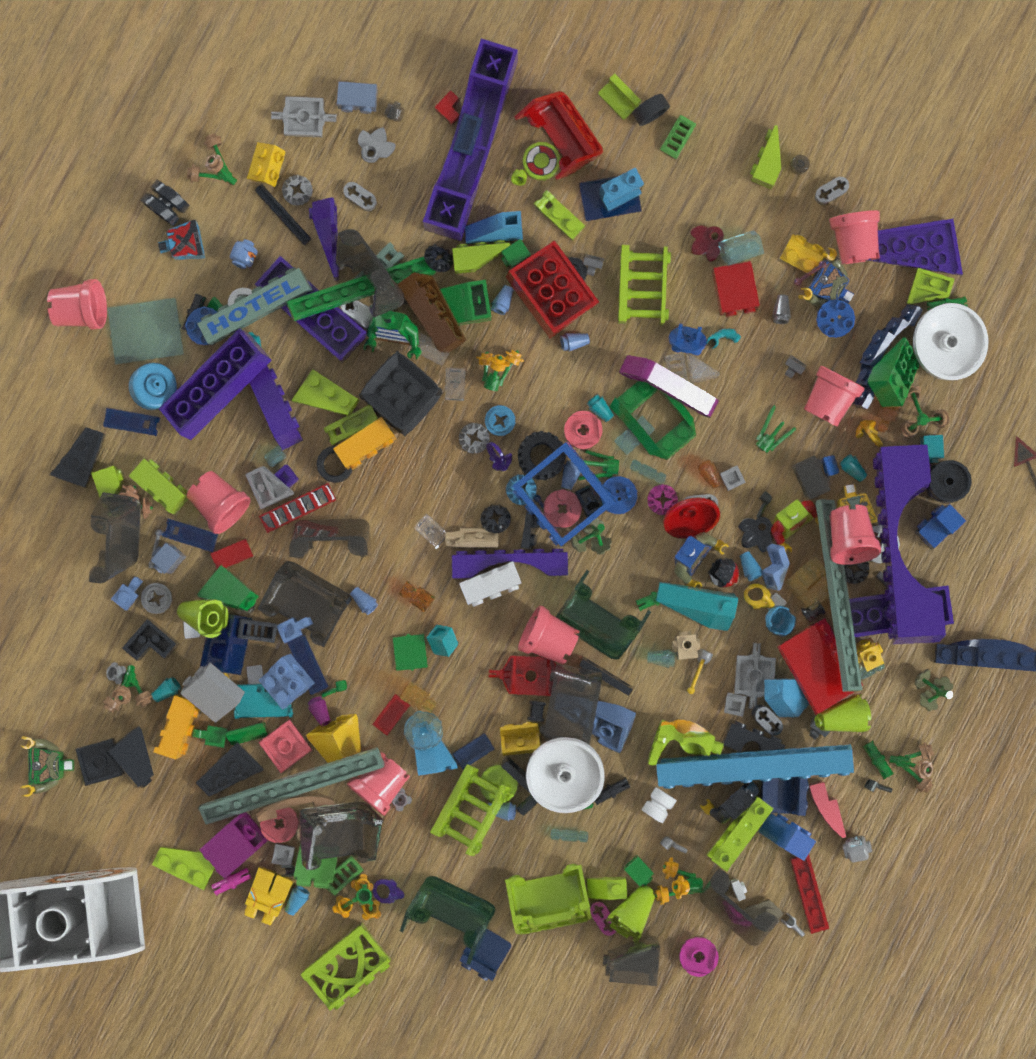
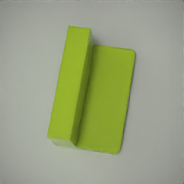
M616 74L609 78V83L598 93L623 120L641 104V100Z

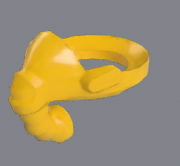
M861 421L856 428V438H861L864 435L862 432L864 429L877 447L883 446L882 441L878 437V432L874 429L876 421Z
M751 584L744 591L745 602L752 606L753 609H771L775 605L770 597L771 593L761 584ZM753 588H759L763 592V597L758 601H753L748 596L749 591Z

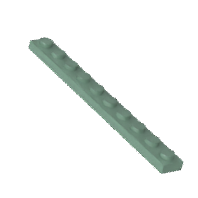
M820 499L816 501L842 688L843 692H856L862 690L845 568L844 565L832 562L830 553L832 534L829 515L831 516V512L836 509L835 500Z
M378 747L201 804L199 811L207 825L383 768L385 764Z

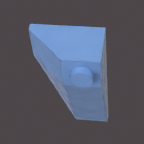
M563 693L557 695L555 709L572 722H578L584 727L583 731L587 734L591 732L599 739L598 742L618 753L623 749L636 716L635 712L620 705Z

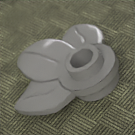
M384 128L375 130L371 135L362 130L358 137V144L362 148V158L368 163H374L379 158L389 157L396 147L394 143L387 142ZM369 151L374 152V155L372 157H369L367 155Z

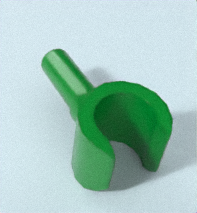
M346 680L336 681V688L321 693L322 697L345 691L347 689Z

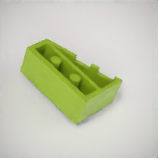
M143 459L129 477L147 491L154 500L162 504L166 511L176 514L187 502L188 490L181 484L175 485L172 482L174 478L166 471L164 473L159 471L158 468L160 466L155 461Z

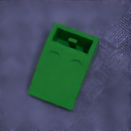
M486 280L466 282L440 289L459 326L492 321Z
M906 337L902 338L873 367L868 379V383L882 407L903 406L905 399L908 397L911 384L914 382L917 369H919L920 364Z

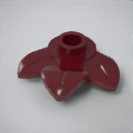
M700 225L690 231V234L695 238L691 246V254H706L709 262L714 261L721 252L720 243L724 238L722 229L717 226L707 228ZM714 232L718 234L715 240L711 238V234Z

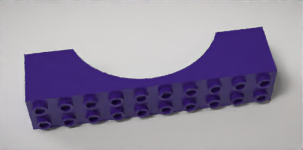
M485 39L480 40L469 74L467 90L452 144L441 174L434 185L424 216L423 224L425 231L457 241L462 240L518 63L517 49ZM464 113L483 119L472 156L453 151Z
M928 444L881 447L878 453H876V457L873 458V469L877 470V477H875L874 483L875 488H878L879 495L876 496V505L880 507L878 525L882 526V533H880L879 538H881V544H883L884 551L881 552V561L885 563L883 581L887 582L885 601L889 603V608L886 609L887 620H890L891 625L888 628V637L892 639V645L940 642L946 636L942 596L926 589L910 574L901 558L897 541L898 523L903 508L917 495L925 492L931 483Z

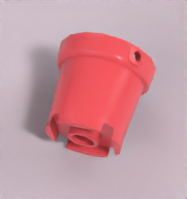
M878 210L848 213L829 219L830 227L835 233L841 264L865 262L868 259L875 260L880 258L878 244L880 212Z
M89 279L79 285L50 289L47 302H52V308H48V314L54 326H88L91 330L104 327L107 319V302L104 289L97 279Z
M820 366L816 374L818 378L804 410L838 427L855 398L860 397L865 388L824 366Z
M209 471L198 479L200 483L197 486L194 484L191 486L186 497L206 519L208 528L214 534H220L232 527L242 517L249 507L251 500L244 491H237L218 474Z
M849 505L833 510L831 516L829 515L832 534V547L830 548L832 562L841 565H853L870 561L881 554V546L879 540L875 538L867 507L855 505L856 509H849Z
M539 605L523 631L518 650L527 654L532 652L564 665L567 661L563 659L564 655H571L579 637L576 634L580 631L551 615L548 609Z
M381 752L380 754L385 764L384 767L351 778L347 782V786L377 812L385 816L390 809L391 802L410 775L406 774V771Z

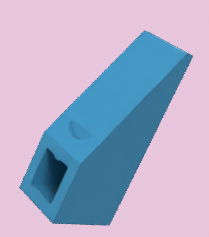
M521 211L501 212L466 226V244L500 240H523Z

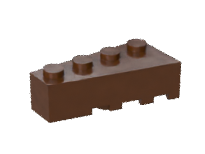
M412 273L397 284V287L433 340L437 350L450 353L467 341L432 275Z

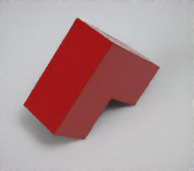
M450 90L434 108L438 114L453 126L460 117V114L453 107L460 100Z

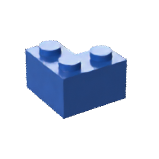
M951 504L937 506L930 513L932 516L928 520L924 519L917 525L918 530L915 533L930 549H934L948 535L953 534L966 520Z
M770 813L758 833L805 861L816 843L810 837L811 833L794 822L788 824V819L779 813L777 816Z

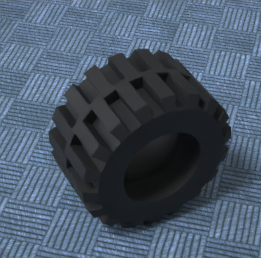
M540 431L533 432L525 437L518 449V462L524 473L528 474L536 467L530 458V453L535 446L546 445L554 452L563 445L556 435ZM564 452L532 478L548 480L555 477L564 466L566 454Z

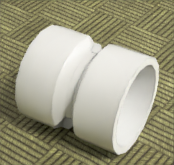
M655 787L650 796L652 800L646 801L641 810L663 823L668 815L666 810L671 809L677 800Z

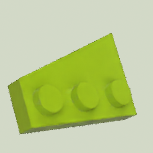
M312 369L291 401L350 416L360 400Z
M160 847L152 863L153 866L202 890H205L215 869L199 851Z

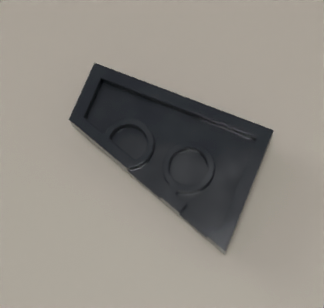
M86 427L68 453L63 456L60 463L49 475L87 488L106 434Z
M237 742L196 781V784L208 796H212L265 769Z

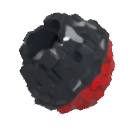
M719 558L711 564L712 567L708 574L713 585L726 588L738 582L739 570L733 559Z

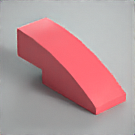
M823 781L809 784L808 790L811 799L821 817L840 837L845 838L846 834L837 799L828 798Z

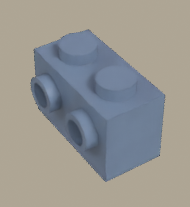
M338 82V109H341L343 112L360 110L364 114H371L372 111L376 112L377 84Z
M165 543L162 548L159 546L152 553L153 558L151 561L154 563L153 567L159 573L172 574L187 556L173 544Z

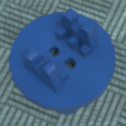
M833 299L825 302L820 307L816 320L822 333L828 337L837 338L846 335L854 327L855 315L848 303L843 300Z
M204 306L191 312L185 324L187 334L191 340L200 345H209L197 323L201 322V318L205 315H214L217 311Z
M679 324L678 328L670 332L668 338L671 349L674 352L700 355L707 343L706 336L701 332L702 327L695 329L683 327V324Z
M622 476L606 480L603 484L604 487L617 501L607 511L613 514H624L630 511L637 501L635 485L629 479Z

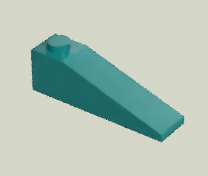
M659 582L656 601L710 629L728 631L735 618L739 598L734 593Z

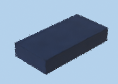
M464 113L453 151L472 156L483 121L482 118Z
M484 733L452 754L463 770L467 764H473L495 750V748Z

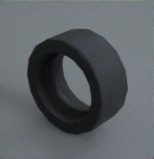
M660 93L636 107L632 115L639 126H644L663 115L670 108V105L664 95Z
M331 446L322 450L316 463L317 470L321 477L328 482H343L351 475L353 471L351 468L345 469L342 474L337 476L328 474L324 469L326 457L336 453L333 449L336 446Z

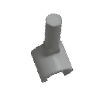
M668 836L664 837L660 842L667 850L673 846L685 854L688 849L678 845Z
M786 913L789 916L788 921L785 922L781 919V922L788 928L794 929L803 937L805 933L797 926L796 919L789 913Z

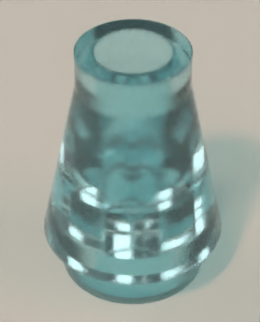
M671 649L648 651L647 663H653L666 668L674 667L676 652L671 651Z

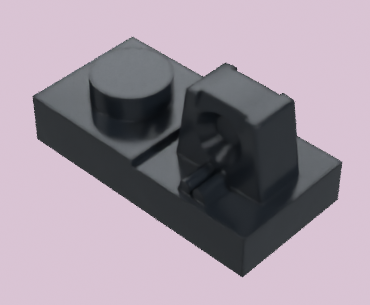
M527 510L521 548L532 550L537 542V535L534 529L541 527L537 523L539 520L535 514L531 515Z

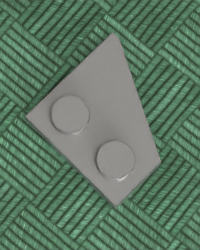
M265 466L245 474L260 509H264L294 494L288 486Z

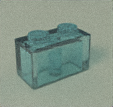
M754 230L718 242L722 259L728 266L764 254L761 237Z

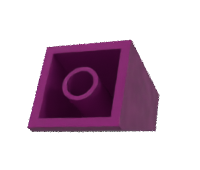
M244 812L234 818L199 850L203 857L214 866L216 872L225 879L268 840L263 836L261 828L247 812Z

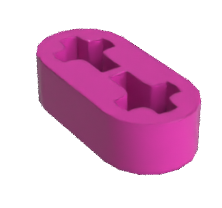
M594 901L590 905L592 918L603 934L613 935L616 932L614 929L611 931L603 929L605 927L603 920L607 919L610 911L603 902ZM594 906L603 907L601 910L604 915L603 917H600L598 913H593L595 911Z

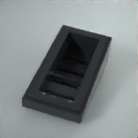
M239 619L237 638L275 643L277 624ZM244 623L248 624L246 635H243ZM253 624V625H254L253 636H250L251 625ZM259 625L261 626L260 637L257 636ZM265 626L268 627L267 637H264Z

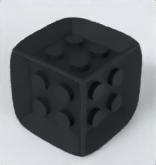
M396 351L370 378L359 394V397L368 405H371L380 417L405 437L433 408L443 394V390L411 360L399 353V351Z

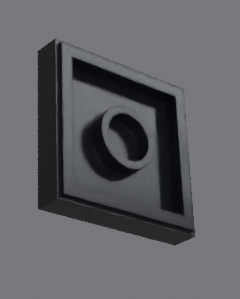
M114 738L75 749L85 786L124 775L105 753L115 744Z

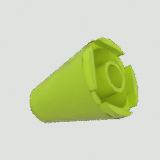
M216 599L184 601L177 609L178 617L204 637L214 638L221 634L219 632L228 623V610L221 601Z
M854 694L832 705L815 716L816 727L821 731L867 732L871 725L868 726V721L871 720V711L867 700L862 699L861 694Z
M648 886L638 887L608 915L606 921H611L610 927L627 939L631 936L634 937L632 941H639L655 899L654 891Z

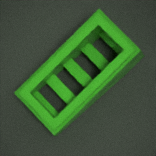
M680 115L660 150L677 159L694 131L696 123ZM680 123L688 127L689 130H686L685 128L681 127ZM678 130V131H680L681 133L685 134L686 136H685V137H682L681 135L677 134L675 131ZM674 137V138H676L677 140L681 141L682 143H681V144H678L677 142L673 141L671 138ZM668 143L676 147L678 150L674 151L673 149L669 148L667 146Z
M352 855L335 869V874H338L344 883L341 884L334 876L333 881L338 888L335 889L329 883L327 889L333 897L364 871ZM350 863L357 872L353 873L347 864ZM342 868L350 875V878H347L342 873Z

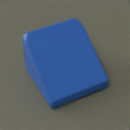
M834 455L821 459L825 476L829 477L840 473Z

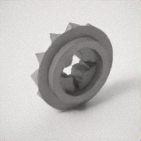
M300 175L289 176L282 187L285 200L297 206L307 203L313 192L310 181ZM301 183L300 189L304 194L297 192L294 195L292 187H297Z
M471 423L465 425L460 431L459 443L466 452L480 453L489 443V433L481 424ZM476 431H478V432H477V434H478L477 437H478L479 440H481L482 442H480V441H478V442L475 441V442L472 443V445L470 446V444H471V442H470L471 439L469 438V436H467V434H468V435H474V433H476Z
M150 584L142 592V605L150 613H163L170 607L172 602L171 592L163 584ZM154 591L157 595H164L160 599L159 604L153 601L149 602L154 598Z

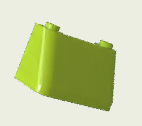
M569 864L563 870V874L525 881L520 875H514L505 880L516 934H528L583 923L592 918L581 865Z

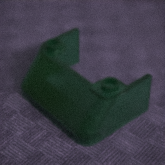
M586 569L557 613L556 618L579 630L580 632L576 634L579 636L578 638L607 657L614 660L620 659L641 631L651 611L648 610L641 620L633 615H626L621 620L590 600L592 590L583 583L590 572Z
M429 876L425 879L407 908L400 932H404L410 920L424 924L428 922L430 917H433L465 933L462 941L466 947L471 949L466 963L470 965L482 944L496 909L492 903L436 876Z

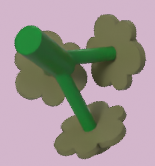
M597 517L583 528L587 536L582 538L577 533L571 538V543L581 553L587 550L586 540L597 537L591 541V550L602 555L605 551L611 549L612 540L600 536L605 526L604 522Z
M928 669L917 675L915 686L917 689H920L927 684L931 687V691L936 693L933 696L927 690L920 694V705L926 708L927 711L938 709V704L936 703L938 697L948 699L953 697L951 692L953 684L950 683L949 678L946 676L941 679L936 678L934 684L928 681L931 677L930 670Z

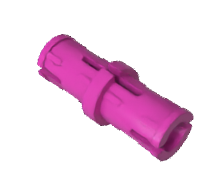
M246 867L233 875L230 874L227 878L212 884V889L221 887L214 891L215 895L218 896L231 888L235 889L237 885L252 879L251 874L243 877L244 874L249 873L248 868Z

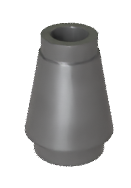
M777 295L772 314L773 322L776 324H787L789 319H791L787 295Z

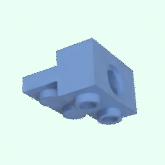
M291 654L279 659L258 680L282 710L287 708L294 700L315 684Z

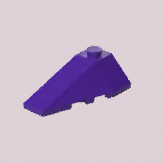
M334 197L312 202V208H309V218L313 219L331 271L337 281L339 280L337 205Z

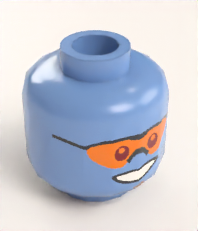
M246 239L243 242H235L230 253L232 264L241 269L251 267L258 253L257 249L253 247L254 243Z

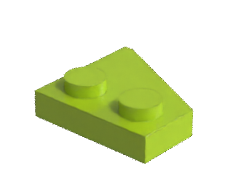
M917 268L906 304L948 298L955 279Z

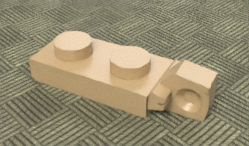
M460 528V531L445 533V545L453 547H498V533H490L482 528Z

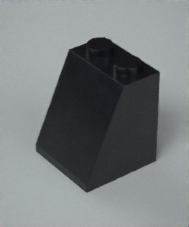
M138 726L105 753L135 788H144L152 781L151 777L154 774L142 729Z

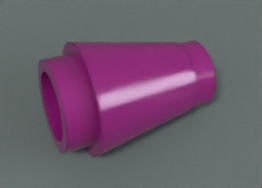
M321 696L311 699L308 702V710L321 727L328 725L331 720L326 701Z

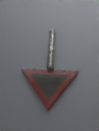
M1016 436L1014 467L1026 463L1036 487V476L1029 462L1036 459V452Z

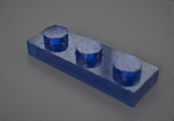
M306 635L288 642L287 644L293 657L315 683L308 689L310 694L313 695L328 688L329 685Z

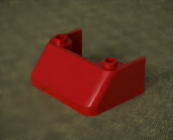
M558 91L535 98L514 116L516 120L527 117L531 126L543 127L563 156L559 160L561 172L555 176L556 180L572 175L603 153L601 144L564 92Z

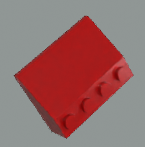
M555 240L509 270L506 275L508 282L549 339L599 303Z
M825 618L809 625L777 647L815 715L853 693L843 692L835 635Z

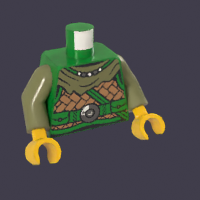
M26 736L21 738L28 740L27 745H20L22 748L28 749V785L20 787V789L27 788L28 793L21 795L22 797H29L32 793L37 794L50 790L58 784L59 779L64 777V771L74 770V759H64L63 751H60L58 746L49 740L31 739Z

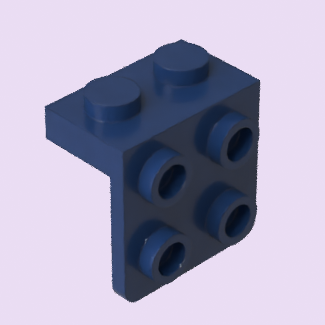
M791 777L789 780L772 778L770 781H762L761 799L774 808L771 813L806 816L808 808L806 797L809 783L807 779Z
M480 925L460 956L461 966L469 971L474 969L478 972L477 975L485 981L488 979L493 981L497 975L498 968L511 949V943L483 925Z

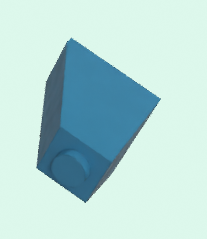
M796 679L764 680L765 701L778 717H799L809 705Z
M427 722L416 723V727L412 728L418 776L458 768L456 760L433 725H428Z

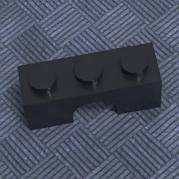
M735 721V724L729 723L722 740L725 746L739 752L742 751L744 744L748 741L757 742L759 751L782 750L785 748V745L781 744V739L772 735L770 739L764 737V732L753 728V731L745 729L746 725Z

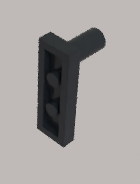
M583 657L579 666L582 668L571 685L572 688L581 692L589 677L593 674L628 696L633 690V686L586 657Z
M507 755L502 760L501 767L530 793L526 772ZM530 793L516 808L521 815L525 816L538 802Z

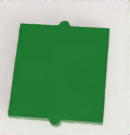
M407 634L402 637H393L396 671L409 669L413 671L414 669L428 667L424 634L411 636Z

